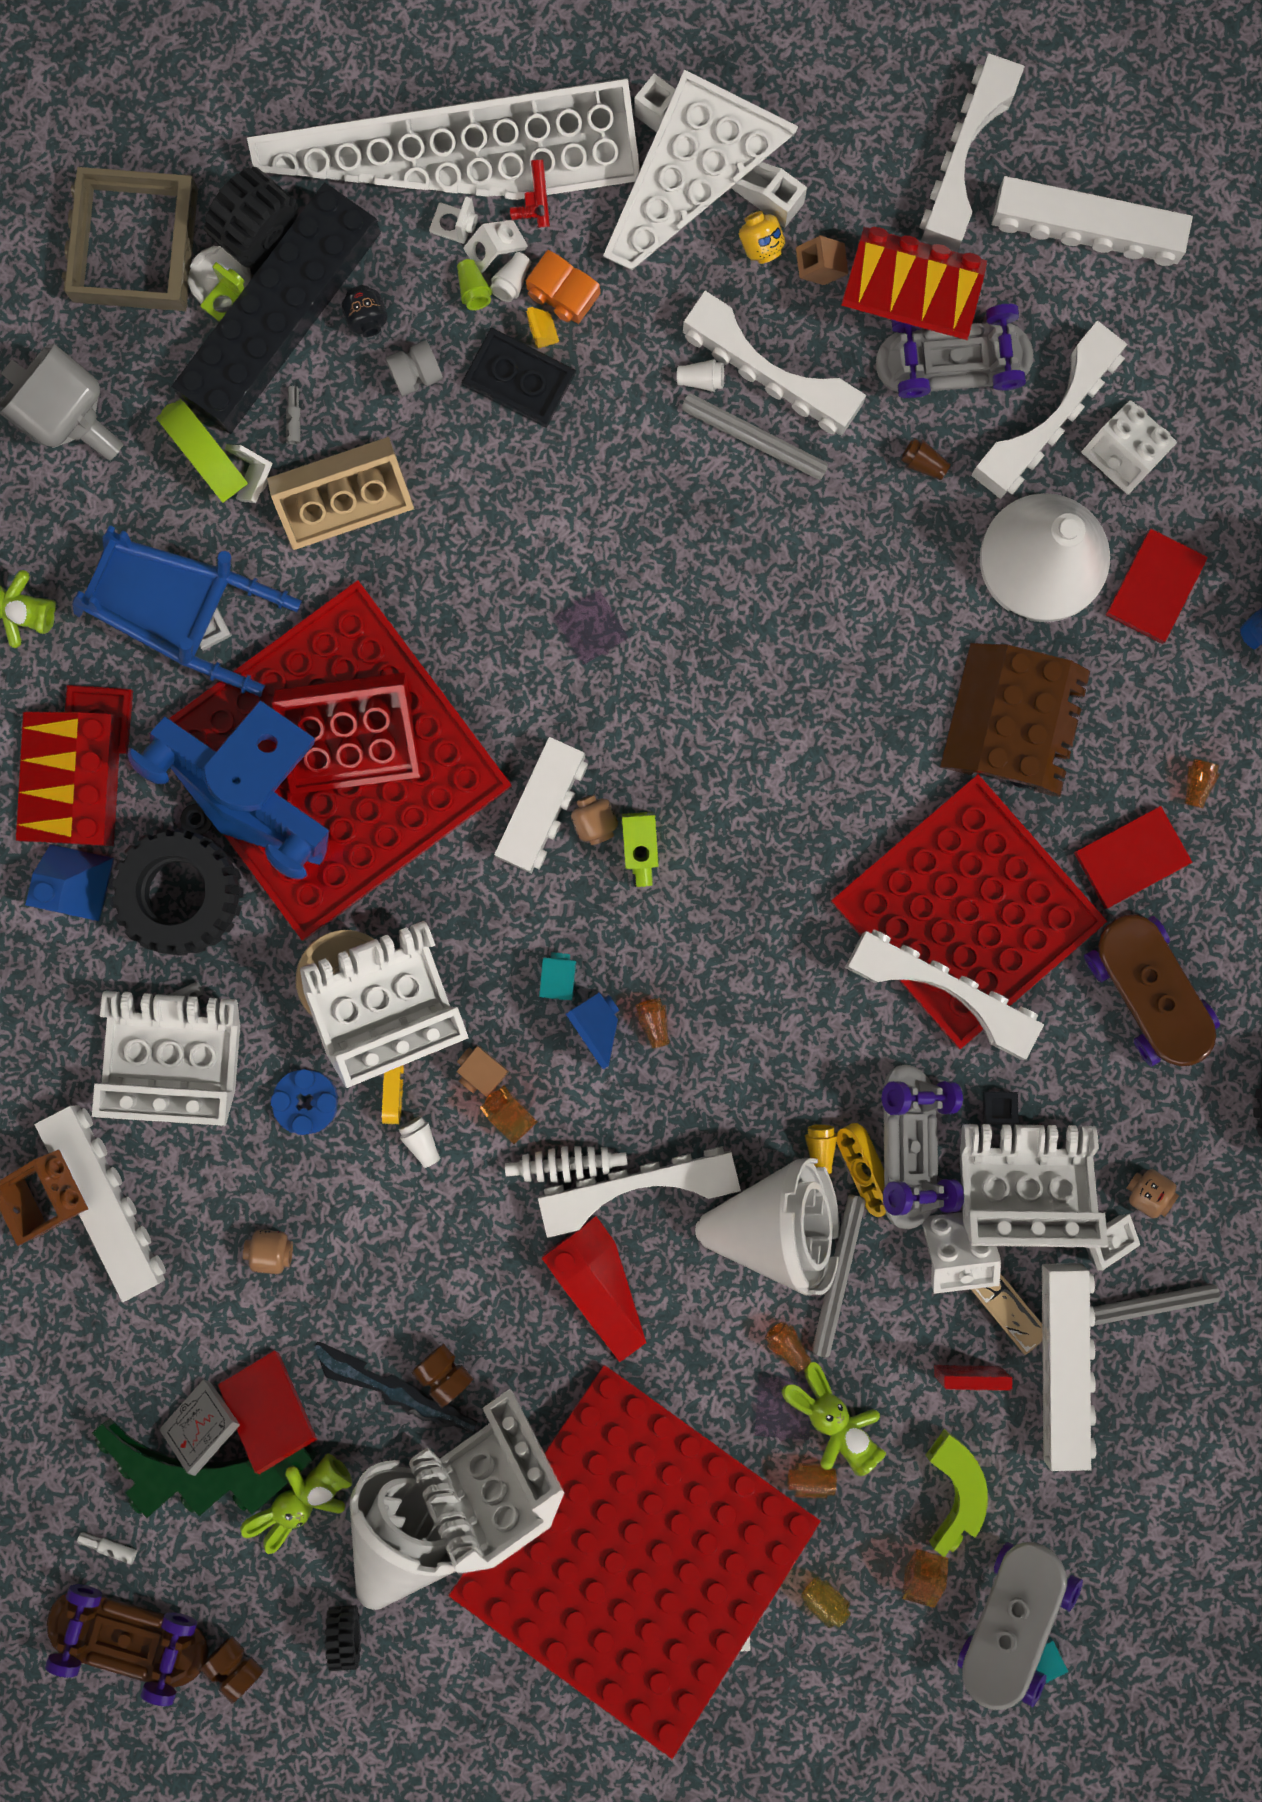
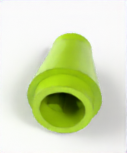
M465 259L459 262L457 270L462 303L469 310L485 308L491 302L490 296L492 291L474 260Z

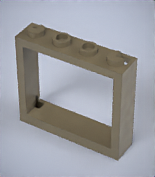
M77 167L76 180L74 185H71L74 203L73 210L70 209L68 212V226L71 232L70 241L67 240L65 243V257L68 261L67 271L62 273V279L64 280L63 291H65L73 303L186 311L189 290L188 276L191 269L198 187L193 177L190 175ZM94 190L177 196L167 293L84 287Z

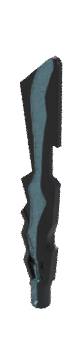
M321 1342L315 1344V1349L326 1378L379 1391L383 1396L385 1405H401L408 1415L414 1413L422 1421H435L442 1428L459 1427L473 1434L478 1421L463 1415L457 1407L450 1403L441 1408L433 1398L426 1396L416 1386L391 1374L384 1378L364 1369L367 1362Z

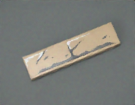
M1001 1273L999 1286L970 1289L1024 1355H1027L1042 1342V1323Z

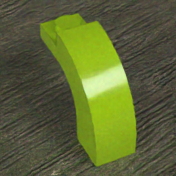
M181 398L175 403L165 406L162 412L155 417L222 503L248 484L218 443Z
M944 1428L925 1456L930 1463L951 1478L954 1486L955 1498L953 1507L929 1541L932 1548L945 1558L949 1551L954 1552L963 1540L962 1533L964 1530L974 1538L978 1535L987 1512L988 1492L983 1471L975 1457L958 1438Z

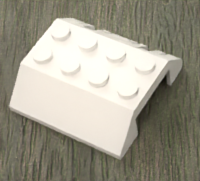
M425 921L411 925L410 931L407 927L399 930L400 948L397 950L394 949V943L389 935H385L380 938V943L377 939L349 949V955L346 951L338 953L340 972L333 974L332 966L326 958L318 961L319 969L315 963L300 968L303 992L322 1044L345 1088L469 1038L458 1007H451L429 949V947L435 946V943Z
M104 991L101 999L100 1017H107L102 1083L94 1084L92 1117L225 1126L236 1087L240 1036L237 999L222 998L219 1007L218 998H209L207 1003L208 1017H200L197 997L189 996L186 1003L185 996L156 994L153 999L152 994L144 993L141 999L142 1013H136L131 992H124L121 997L120 992Z
M990 1124L981 1125L979 1145L978 1125H962L960 1174L961 1185L964 1190V1203L962 1206L963 1223L971 1246L1107 1248L1105 1213H1098L1093 1156L1099 1149L1096 1126H1080L1078 1138L1077 1126L1069 1125L1066 1131L1065 1149H1057L1058 1131L1056 1125L1047 1126L1046 1139L1044 1125H1014L1013 1141H1011V1126L1002 1125L1000 1148H990L992 1139Z
M511 1389L483 1407L489 1424L441 1458L427 1447L415 1455L409 1462L418 1486L421 1488L427 1487V1489H424L422 1496L439 1530L440 1537L444 1540L451 1539L450 1542H447L446 1550L455 1571L458 1573L494 1568L549 1529L564 1494Z

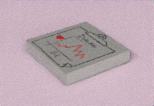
M203 1379L159 1430L186 1472L195 1476L240 1424L214 1386L209 1381Z

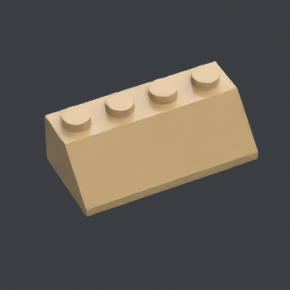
M389 437L267 478L271 498L293 550L414 509Z

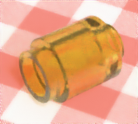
M818 1576L801 1593L800 1597L805 1601L804 1606L827 1628H832L833 1626L841 1627L851 1614L848 1610L850 1602L827 1580L822 1581Z

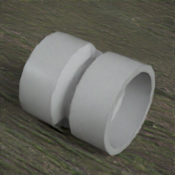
M427 340L410 346L409 353L407 354L399 351L385 357L402 397L417 391L421 383L429 386L443 380Z

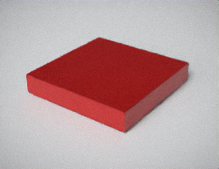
M67 685L65 712L102 713L121 717L120 746L118 751L119 754H128L133 690Z
M934 1365V1377L945 1389L1004 1391L1012 1389V1376L1000 1366Z

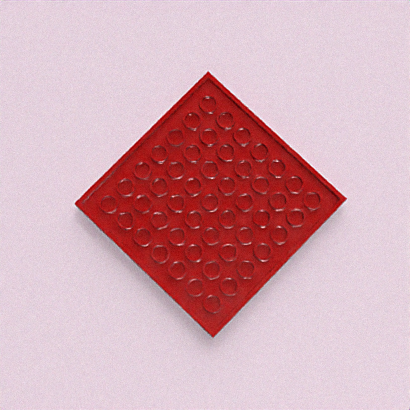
M359 580L233 671L244 677L250 675L252 680L264 684L265 689L261 697L247 691L243 694L241 689L219 681L169 718L173 723L217 752L259 701L273 709L271 702L275 690L398 673L406 674L420 769L419 778L291 795L286 777L275 790V793L329 830L327 852L324 860L320 865L306 861L302 867L306 870L307 876L303 879L289 878L277 871L268 861L265 847L224 835L302 941L307 940L513 787ZM263 740L258 744V748L266 753L272 752L277 748L276 744L271 740Z
M603 1365L544 1452L564 1491L551 1527L494 1568L462 1573L448 1596L673 1760L821 1520L606 1365Z

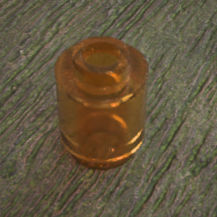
M795 1463V1468L788 1470V1490H794V1497L827 1499L828 1495H836V1468L825 1470L821 1467V1464Z

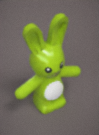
M25 570L18 571L7 591L0 586V619H3L7 640L12 648H18L21 645L18 625L29 627L40 634H46L54 624L56 602L54 600L21 595L30 578L29 573Z
M816 1362L808 1363L805 1366V1378L817 1399L814 1400L799 1386L792 1384L783 1387V1398L787 1403L808 1415L816 1430L830 1436L820 1462L823 1469L829 1470L833 1467L840 1451L855 1475H867L886 1456V1452L878 1447L861 1428L877 1422L880 1419V1413L875 1409H871L849 1418L845 1403L833 1395L820 1365Z
M326 1454L317 1467L311 1470L304 1480L295 1466L287 1468L286 1477L293 1490L282 1492L276 1497L269 1509L247 1518L240 1527L242 1537L252 1538L275 1524L263 1541L265 1552L272 1554L281 1547L292 1529L301 1527L307 1522L313 1508L337 1514L344 1512L345 1503L341 1500L333 1499V1497L339 1490L351 1487L352 1478L346 1466L332 1454Z

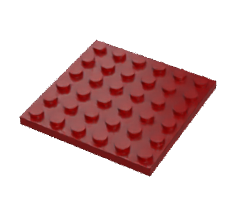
M979 774L830 901L860 937L866 931L872 933L873 929L882 932L891 938L889 943L901 949L902 945H906L920 953L918 959L928 964L934 960L950 969L949 975L957 979L965 976L979 984L977 989L989 995L990 991L1004 996L1009 1000L1006 1004L1008 1006L1015 1003L1108 922ZM898 980L957 1049H962L983 1030L974 1014L961 1001L946 991L927 983Z

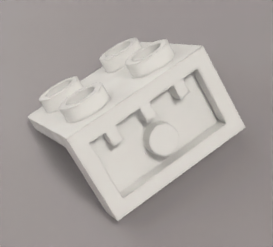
M1130 400L1101 428L1081 453L1129 495L1177 444V441L1171 437L1165 428L1160 427L1149 417L1142 407L1137 406Z
M963 1212L932 1215L922 1223L932 1262L931 1285L934 1294L999 1286L1001 1259L997 1246L970 1245L963 1223Z

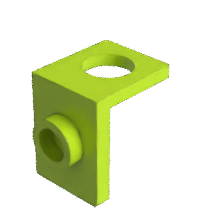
M216 262L212 268L220 282L200 306L220 322L226 312H217L214 309V301L219 296H227L233 304L244 290L243 283L245 281L231 268L227 271Z

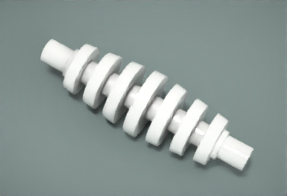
M562 1146V1158L556 1159L555 1148L548 1149L547 1160H543L542 1151L535 1152V1161H530L529 1154L522 1155V1160L519 1162L505 1163L506 1176L521 1175V1177H524L525 1182H531V1174H537V1181L545 1182L544 1173H550L551 1182L558 1183L557 1172L563 1171L564 1183L571 1182L572 1170H576L577 1181L584 1179L583 1169H589L590 1178L597 1177L596 1168H603V1175L610 1174V1169L615 1166H626L627 1157L626 1152L611 1154V1152H608V1147H601V1155H595V1148L588 1147V1156H582L581 1146H574L575 1157H569L568 1146Z

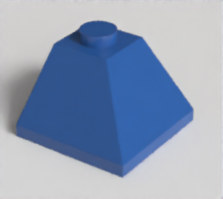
M49 845L32 874L25 905L100 921L114 858Z
M599 992L566 1013V1015L601 1068L605 1069L610 1064L618 1023L615 1014L620 1010L610 995L603 998Z

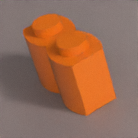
M550 250L545 252L525 280L530 298L540 305L546 302L555 308L554 313L568 323L572 320L579 324L601 294L600 284Z

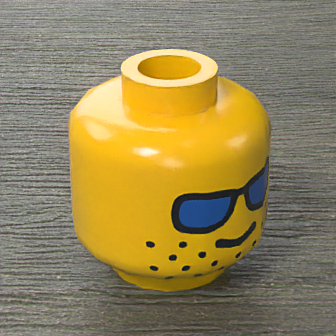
M762 211L748 215L745 218L746 223L739 230V238L747 257L751 260H757L760 264L770 262L779 257L782 253L781 249L785 245V237L777 217L772 214L763 215Z

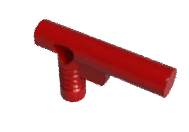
M543 159L531 160L534 192H526L524 194L525 207H510L511 220L537 218L538 228L550 227ZM541 205L544 207L543 216L536 213L537 208Z

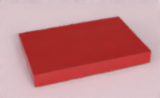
M1150 528L1105 615L1161 644L1165 643L1208 557Z
M1162 806L1151 810L1074 852L1105 909L1114 906L1193 863Z
M274 1350L218 1384L226 1405L240 1424L237 1432L255 1473L261 1474L317 1440L279 1352Z

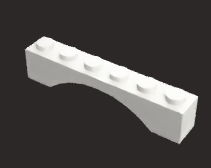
M989 53L985 65H977L971 82L977 85L974 95L967 93L961 112L967 115L964 123L957 122L950 141L955 142L956 145L953 152L947 151L940 170L946 173L943 181L936 180L930 199L934 200L935 204L932 211L926 209L919 228L924 229L925 232L921 241L932 245L941 244L947 246L951 251L958 252L972 215L964 181L965 160L968 149L983 127L996 116L1009 109L1025 67L1024 65Z
M654 73L634 98V116L657 132L676 89ZM764 162L757 165L731 187L765 214L776 216L779 224L784 228L803 206L807 191L805 185L785 170Z
M704 291L684 320L683 333L686 334L685 338L692 345L699 348L703 345L712 351V356L718 362H723L724 365L730 363L739 369V374L750 382L756 380L766 386L765 390L769 395L779 400L783 397L792 403L794 411L804 417L812 416L819 421V426L829 434H835L836 432L842 436L864 403L866 395L840 378H806L786 372L771 364L757 353L745 339L736 322L732 308L707 291Z
M1097 320L1071 354V371L1068 387L1058 409L1044 423L1032 431L1010 440L996 442L976 466L971 476L1000 499L1007 491L1013 495L1025 480L1021 477L1025 469L1028 467L1033 471L1045 456L1040 452L1047 443L1053 446L1065 432L1061 428L1063 423L1067 419L1073 422L1085 408L1081 402L1087 394L1093 398L1105 382L1101 378L1108 370L1113 374L1125 358L1121 353L1128 344Z
M873 929L872 933L867 931L862 933L845 966L846 969L873 983L887 980H912L942 989L961 1001L974 1014L984 1029L991 1045L1019 1060L1027 1059L1044 1026L1043 1023L1036 1020L1038 1017L1036 1013L1021 1006L1019 1010H1016L1006 1005L1009 1000L996 992L990 991L989 995L977 989L979 986L977 982L965 976L957 979L949 975L950 969L934 960L928 964L918 959L920 953L906 945H902L901 949L889 943L891 938L882 932Z
M723 1146L704 1150L705 1157L692 1159L691 1154L672 1158L673 1164L660 1167L659 1162L641 1165V1172L628 1175L627 1169L611 1172L608 1174L609 1180L596 1182L595 1177L576 1181L577 1187L564 1190L563 1185L545 1188V1195L539 1196L538 1202L546 1236L548 1238L580 1230L587 1219L603 1204L620 1194L638 1188L652 1186L677 1187L695 1192L708 1199L740 1192L732 1152H724Z

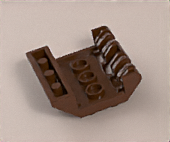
M970 643L940 768L968 775L977 772L1035 787V792L1060 797L1064 782L1056 778L1065 779L1066 771L1054 765L1053 760L1054 757L1061 760L1070 759L1071 751L1066 748H1072L1079 721L1074 717L1080 716L1081 708L1069 702L1068 698L1069 695L1076 698L1085 697L1086 689L1082 686H1087L1090 671L1072 660L1012 645Z

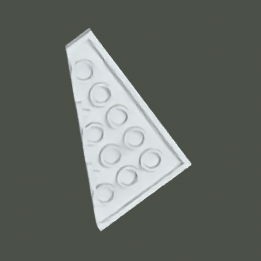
M684 70L603 257L630 270L636 268L796 133L798 126Z

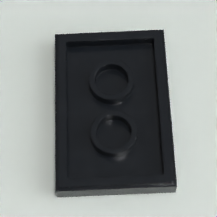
M491 327L462 380V385L547 428L571 384L576 370Z

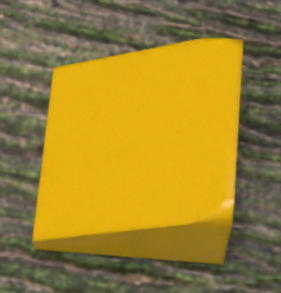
M534 307L527 308V320L536 348L538 347L539 349L558 343L559 338L551 314Z

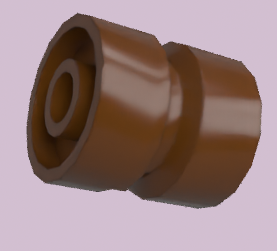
M444 1343L411 1371L422 1386L431 1387L430 1396L441 1408L451 1402L474 1380L463 1365L454 1364L455 1356Z
M233 1636L225 1640L199 1668L211 1682L218 1681L220 1683L219 1691L231 1704L239 1699L264 1671L252 1656L247 1658L243 1656L245 1649Z

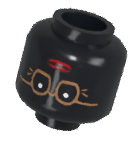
M366 285L356 286L347 291L341 307L349 330L355 334H362L364 337H372L379 334L381 327L385 325L388 318L380 293Z

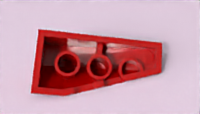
M595 1216L586 1222L580 1230L574 1231L545 1252L542 1260L614 1356L621 1362L646 1344V1339L616 1242L598 1217Z

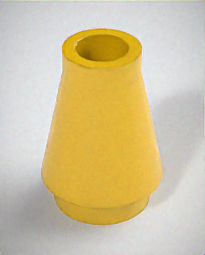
M809 1126L805 1139L810 1158L818 1160V1163L814 1164L816 1167H825L828 1174H831L838 1136L834 1133V1126Z

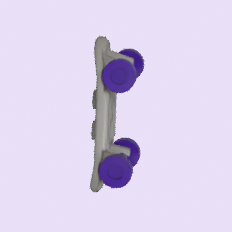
M1000 304L986 310L987 323L972 324L968 340L891 319L892 330L895 333L889 336L880 346L876 356V370L882 383L889 389L898 392V396L901 398L922 397L931 391L993 386L995 390H1013L1026 384L1025 376L1029 373L1033 364L1034 352L1027 335L1019 327L1011 324L1019 319L1018 306L1015 304Z
M896 1066L885 1078L881 1097L884 1108L885 1188L883 1191V1204L886 1215L893 1225L901 1229H912L925 1222L932 1210L939 1208L945 1213L957 1212L963 1206L964 1190L957 1180L943 1179L937 1183L938 1132L936 1110L941 1114L957 1113L963 1103V1093L956 1082L942 1081L937 1085H933L929 1078L915 1066Z
M1006 1542L997 1556L994 1565V1573L997 1576L975 1633L966 1640L957 1666L962 1669L964 1685L971 1698L979 1705L991 1710H1004L1015 1706L1021 1700L1031 1707L1035 1706L1046 1682V1675L1036 1670L1059 1608L1071 1611L1083 1585V1580L1075 1575H1071L1067 1580L1062 1561L1045 1545L1036 1542H1022L1013 1545Z

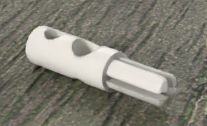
M81 1532L77 1539V1543L97 1550V1553L110 1556L130 1565L134 1562L137 1554L136 1549Z

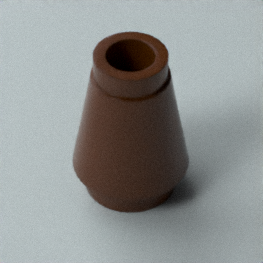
M916 438L910 441L900 459L906 463V468L939 480L944 478L951 465L925 440L919 441Z

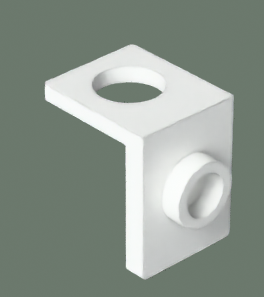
M465 197L461 209L439 203L429 232L465 244L468 234L474 232L478 215L474 211L472 198ZM453 214L458 218L454 230L446 231L440 226V219L443 215Z
M508 220L482 224L464 246V250L469 259L474 260L480 272L483 273L498 254L523 251L528 245L514 221ZM478 242H481L485 248V258L482 261L476 255V245Z
M226 444L225 450L250 463L244 477L248 484L238 491L236 499L241 502L256 503L260 493L267 486V476L273 463L242 445Z

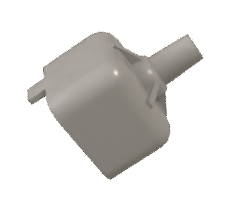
M46 345L26 370L11 360L1 372L13 386L0 402V415L34 442L55 448L70 441L81 439L109 461L123 447L124 443L96 419V408L100 395L98 381L57 345Z

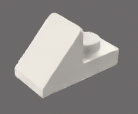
M1130 1214L1119 1215L1106 1223L1107 1248L1086 1247L1089 1258L1098 1271L1106 1269L1140 1246Z

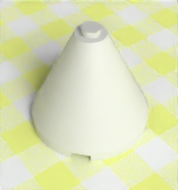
M1033 494L1022 497L1007 505L989 525L980 548L981 573L990 594L1007 611L1011 610L1027 618L1026 620L1035 622L1059 621L1082 611L1101 591L1110 566L1109 543L1099 521L1080 503L1057 494Z
M815 1158L797 1159L703 1214L695 1227L698 1241H701L705 1248L801 1294H825L833 1283L839 1259L838 1256L830 1257L832 1239H839L840 1237L836 1195L826 1168L816 1167L814 1164L818 1163V1160Z
M400 1460L384 1461L368 1468L359 1478L350 1498L356 1596L364 1607L373 1610L382 1609L456 1572L446 1550L447 1542H450L451 1539L444 1540L440 1537L439 1530L422 1496L424 1489H427V1487L421 1488L418 1486L411 1469L398 1467Z

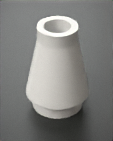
M516 252L512 259L491 278L492 284L490 289L498 299L504 302H511L513 298H518L527 271L531 266L530 259L523 253Z
M713 359L678 366L677 384L715 392L716 389H723L724 364Z
M417 1117L398 1129L402 1135L399 1139L420 1161L423 1168H427L441 1159L437 1152L429 1123L424 1122L422 1117Z

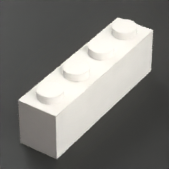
M551 737L548 738L494 854L496 858L531 874L534 867L537 869L541 868L547 855V851L543 850L548 838L554 840L561 825V822L557 821L561 809L567 811L575 793L570 791L575 779L578 781L582 780L588 767V763L584 762V752Z

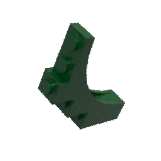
M111 1418L92 1432L96 1437L95 1443L103 1453L110 1454L118 1463L117 1469L121 1475L128 1480L132 1479L135 1483L125 1493L129 1497L128 1502L133 1510L138 1514L143 1513L146 1518L177 1491L181 1495L180 1500L184 1507L192 1513L195 1511L199 1517L229 1490L233 1493L232 1498L236 1505L243 1511L248 1510L252 1515L289 1482L286 1477L287 1468L295 1466L301 1472L317 1456L314 1449L307 1445L261 1474L254 1472L247 1456L226 1462H207L193 1476L186 1472L179 1459L149 1449L130 1437Z

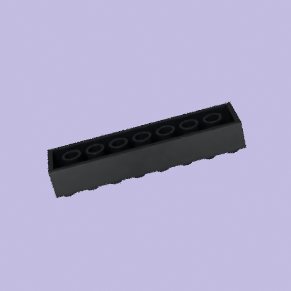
M324 182L171 387L179 398L231 434L379 237L381 231L377 219Z

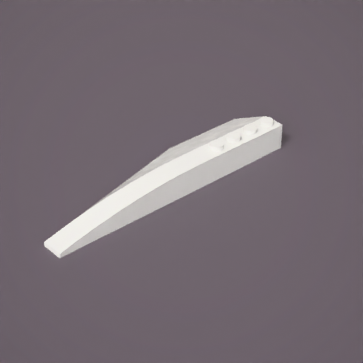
M628 78L247 137L253 167H258L264 173L297 175L486 197L505 196V199L513 200L525 199L524 194L526 192H534L531 160L543 159L547 195L635 182L640 172Z

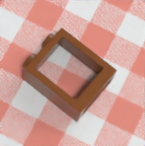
M59 1149L32 1160L0 1180V1212L17 1246L51 1231L88 1210ZM36 1172L57 1213V1216L46 1222L25 1181L26 1178ZM13 1207L17 1209V1213L13 1211Z

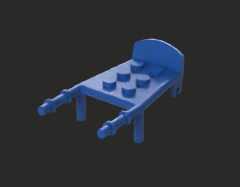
M109 526L102 537L104 549L84 594L78 591L73 599L74 615L80 618L84 611L181 665L210 676L211 681L217 679L241 689L243 694L247 691L261 697L265 689L264 684L252 680L250 675L244 677L222 668L219 662L213 664L195 656L227 584L248 592L250 597L253 594L278 605L279 609L285 607L298 612L302 601L289 596L286 590L282 593L258 583L257 578L251 580L232 572L231 555L227 551H222L218 554V564L214 566L132 542L127 532L121 531L118 534L113 526Z

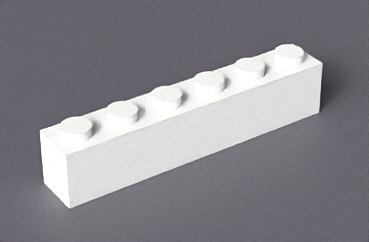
M1004 176L998 191L991 225L998 226L1001 231L1007 233L1027 232L1035 239H1047L1050 237L1060 239L1063 244L1068 246L1083 244L1092 246V249L1097 252L1107 253L1116 251L1123 253L1129 259L1144 257L1154 259L1155 263L1159 265L1170 266L1178 264L1186 253L1193 216Z
M79 1105L69 1106L36 1123L35 1127L48 1153L60 1150L88 1207V1210L82 1212L79 1216L123 1303L165 1281L163 1274L166 1273V1269L160 1257L157 1255L153 1256L148 1246L151 1244V1238L144 1226L139 1227L134 1217L137 1213L134 1203L128 1196L124 1197L119 1187L122 1184V1180L118 1171L114 1167L110 1168L104 1157L107 1155V1149L100 1138L95 1139L90 1127L93 1126L91 1116L85 1108L81 1109Z
M1082 1263L1042 1264L1044 1462L1051 1471L1091 1470V1459L1096 1457L1095 1440L1091 1438V1426H1094L1096 1423L1095 1408L1091 1405V1393L1095 1392L1096 1383L1094 1373L1090 1372V1360L1095 1359V1344L1093 1339H1090V1327L1095 1325L1094 1308L1090 1306V1294L1094 1293L1095 1281L1093 1274Z

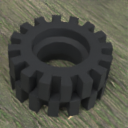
M357 1605L329 1607L327 1610L325 1621V1655L329 1671L356 1670L359 1667L361 1634L360 1614L358 1613Z

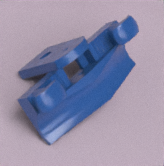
M259 701L217 752L165 716L150 732L151 743L141 754L132 748L129 749L127 755L129 762L138 774L150 782L166 784L170 780L166 771L171 768L221 834L265 847L268 861L283 875L293 879H303L307 876L306 870L302 867L306 861L320 865L324 860L327 852L329 830L275 793V790L314 745L315 738L262 701ZM263 740H271L276 744L277 748L272 752L266 753L258 748V744Z

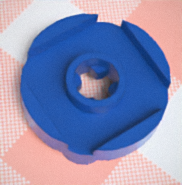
M309 1069L293 1071L285 1075L274 1089L271 1097L273 1114L278 1123L289 1132L298 1135L317 1133L325 1129L336 1116L338 1105L337 1090L333 1082L321 1072ZM300 1094L303 1096L312 1095L313 1099L310 1103L313 1107L311 1110L307 1108L300 1110L297 1105L300 1101L297 1097Z

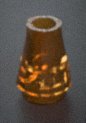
M1198 759L1193 760L1192 766H1188L1184 804L1204 808L1208 796L1221 775L1218 773L1220 765Z
M660 998L636 1004L637 1012L635 1016L647 1036L651 1048L654 1049L668 1045L670 1040L668 1037L666 1005H662Z
M782 1321L773 1326L765 1335V1340L768 1342L767 1347L792 1366L796 1372L804 1370L811 1363V1358L804 1349L792 1325L788 1326L785 1321Z

